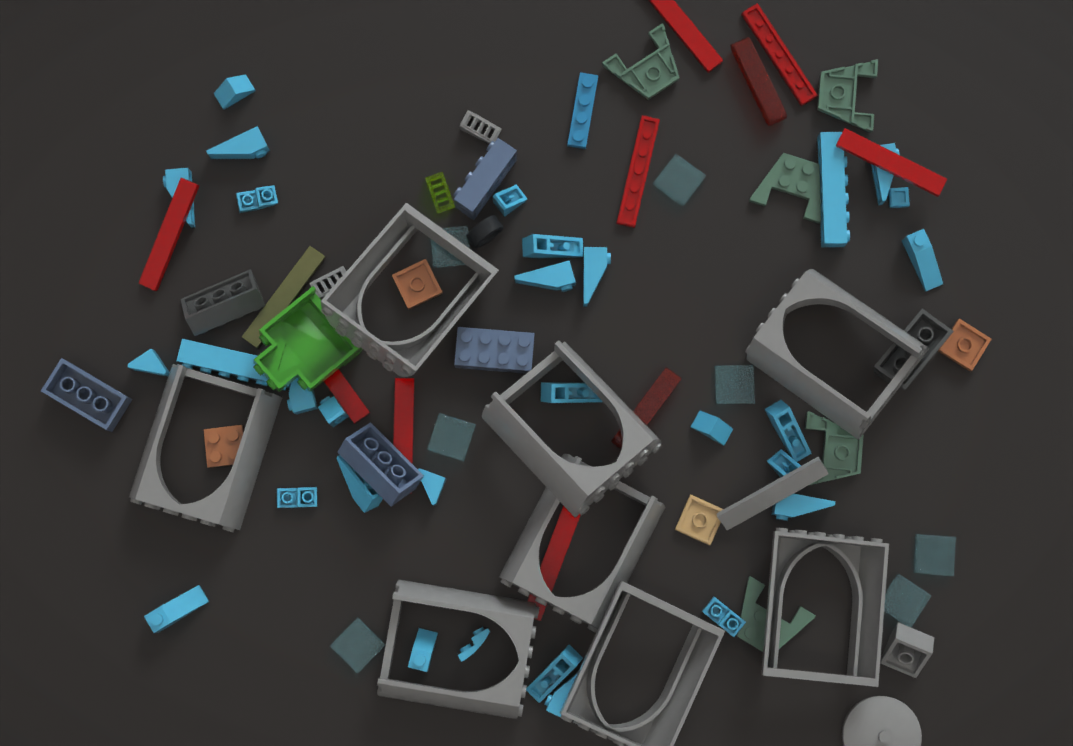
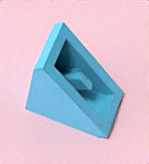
M245 74L226 78L214 92V95L223 110L256 90Z
M517 184L493 195V203L504 217L527 201V197Z
M149 349L128 363V368L135 371L167 377L170 373L153 349Z
M703 411L698 412L691 425L692 429L723 446L733 431V428L720 418Z
M782 449L767 460L768 464L780 478L801 466Z
M419 468L418 470L424 475L421 482L431 504L435 506L440 498L446 478Z

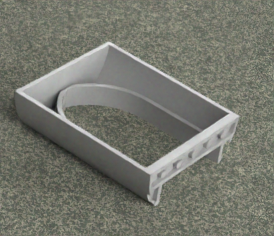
M405 203L321 300V312L339 335L346 336L354 346L364 349L370 358L380 361L388 371H393L402 377H408L415 374L499 270L408 203ZM417 230L421 231L476 272L435 323L420 335L403 341L390 342L381 341L366 330L362 319L361 304L367 289Z
M809 269L800 279L797 278L793 282L790 292L788 294L785 293L781 297L779 306L769 312L768 320L758 326L756 335L745 351L747 353L746 360L859 440L929 348L816 270ZM815 304L839 307L855 315L909 352L911 356L866 412L802 367L791 355L783 335L784 321L788 313L797 308Z
M557 341L554 351L501 395L494 392L491 396L493 401L485 406L482 413L484 421L574 517H577L579 514L581 516L585 514L590 508L589 505L593 502H599L604 497L603 493L608 489L613 490L619 484L618 481L622 477L627 478L637 464L641 466L648 459L647 456L651 452L656 453L662 447L661 440L565 341L563 343ZM561 361H564L607 405L615 416L622 436L620 455L615 463L605 466L588 467L571 463L554 453L509 404Z
M172 364L131 488L130 502L140 505L142 502H145V507L160 510L162 507L164 508L163 512L178 516L179 513H182V518L197 521L199 518L201 519L200 523L213 527L219 524L223 526V530L233 533L235 529L240 530L282 397L260 388H252L188 369L183 365ZM184 377L254 397L238 452L228 477L212 494L202 500L188 504H181L169 492L163 480L160 465L163 441Z
M563 454L561 457L574 464L592 467L582 462V458L578 456L574 458L570 454ZM618 481L619 484L614 490L641 503L645 508L615 567L606 580L592 591L575 597H556L547 587L539 565L541 539L560 502L546 487L499 576L502 579L501 583L510 588L512 585L518 587L519 593L527 597L529 594L535 596L536 602L544 606L547 603L554 606L553 611L564 615V613L571 615L570 620L578 624L584 622L588 624L587 629L596 633L619 582H628L666 507L663 503L658 502L656 497H649Z
M776 528V531H773L761 675L878 687L889 553L888 543H882L883 539L871 538V541H864V537H849L841 534H827L826 537V533L808 532L807 535L805 530H789L788 532L787 528ZM818 547L827 549L841 562L849 577L852 588L847 675L777 668L783 594L787 578L795 564L805 554Z
M398 580L392 597L394 600L381 675L377 683V695L517 719L518 716L522 717L523 705L520 704V700L525 698L527 685H523L524 678L529 676L530 666L526 664L527 658H532L533 646H530V639H535L536 626H533L534 618L538 619L540 607H536V603L525 600ZM403 601L477 613L493 620L506 631L513 641L519 659L517 665L501 682L478 691H458L389 679Z
M620 581L560 710V718L569 723L574 720L573 723L577 724L580 728L587 731L590 729L604 739L608 736V739L619 746H674L725 630ZM630 595H633L693 625L668 681L655 704L646 713L632 721L622 724H608L600 713L596 702L595 677L600 660Z

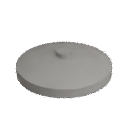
M872 696L861 700L848 712L842 727L843 746H921L922 734L916 715L906 704L892 697Z

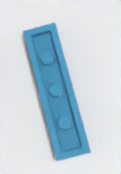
M580 72L567 146L586 149L598 75Z

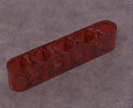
M747 37L731 44L733 56L767 125L771 126L786 119V111L751 39Z
M666 367L633 412L647 425L682 378ZM619 430L611 442L622 450V436Z

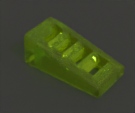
M443 171L425 177L437 214L455 208ZM441 178L442 182L431 185V181ZM444 185L445 189L437 192L433 191L434 188ZM440 194H447L446 197L436 199V196ZM449 200V204L439 207L438 203Z

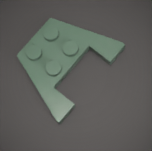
M663 23L648 33L658 49L630 68H626L617 54L602 62L604 68L647 100L671 86L680 78Z
M878 60L822 71L819 78L817 110L867 132H872L874 114L855 112L857 77H877Z
M783 153L750 197L749 202L766 206L772 188L808 200L803 219L819 224L821 222L820 165Z
M807 411L805 429L825 431L822 463L829 473L810 485L861 474L864 435L858 440L836 423Z
M749 576L740 618L746 623L736 636L763 652L767 610L756 604V600L765 585ZM799 606L790 623L781 619L779 649L811 622L816 615Z

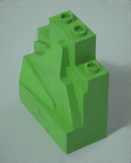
M314 286L259 329V339L265 346L269 345V347L254 359L255 365L253 368L260 376L264 374L268 379L266 383L272 390L277 389L280 392L298 378L297 383L300 387L311 392L340 367L347 365L363 350L354 346L346 336L339 335L335 328L329 324L325 315L321 312V299L316 295V288Z

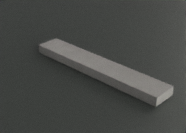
M816 457L718 512L717 517L725 529L729 530L829 473L820 458Z

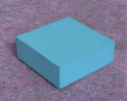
M908 187L889 189L890 208L910 206Z

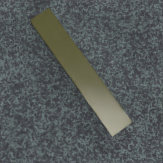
M309 246L266 303V306L263 307L243 334L242 338L258 349L262 344L259 339V329L295 300L326 257Z

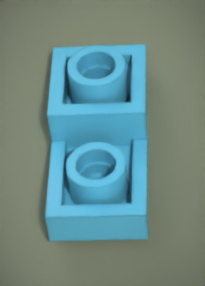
M274 185L236 193L239 213L278 204Z
M317 487L276 489L277 508L317 507Z
M714 596L702 610L705 615L733 637L746 623Z
M481 627L473 632L474 636L471 639L474 646H471L469 643L460 649L461 653L458 654L461 662L470 657L483 644L490 632L489 628L484 630Z

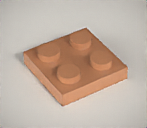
M426 259L392 274L408 310L443 294Z
M959 318L952 327L954 332L938 352L971 372L992 339Z
M243 425L204 429L207 468L234 464L244 433Z

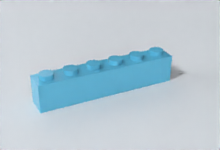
M820 132L817 137L818 164L820 165L821 247H844L850 241V230H847L849 212H846L849 195L845 192V186L848 185V175H845L847 156H844V150L836 147L842 132Z
M182 339L176 361L186 368L193 369V367H198L204 373L211 374L212 371H216L222 377L230 378V375L238 376L237 380L248 382L251 379L255 380L258 385L267 386L266 381L268 379L264 374L260 376L253 368L255 365L254 359L257 355ZM291 383L287 385L283 390L286 391V388H290Z

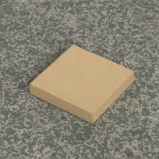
M690 494L675 530L711 546L721 523L717 513L724 509Z

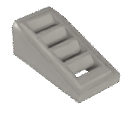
M467 110L460 124V130L488 144L492 141L495 142L502 131V128ZM470 119H472L473 122H472L471 126H470V127L467 126L468 123H469V121H470ZM478 122L480 123V125L476 131L474 130V128ZM484 126H487L484 135L481 134V131L483 130ZM493 129L494 132L491 138H488L489 132Z
M344 266L309 283L311 287L314 286L316 288L315 293L321 300L331 290L327 288L324 282L328 280L333 288L335 284L331 278L335 277L338 282L340 280L338 274L344 275L346 273ZM320 284L325 290L323 293H321L318 287Z

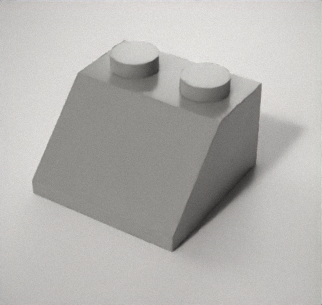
M898 622L889 636L880 659V664L917 678L933 654L934 637Z

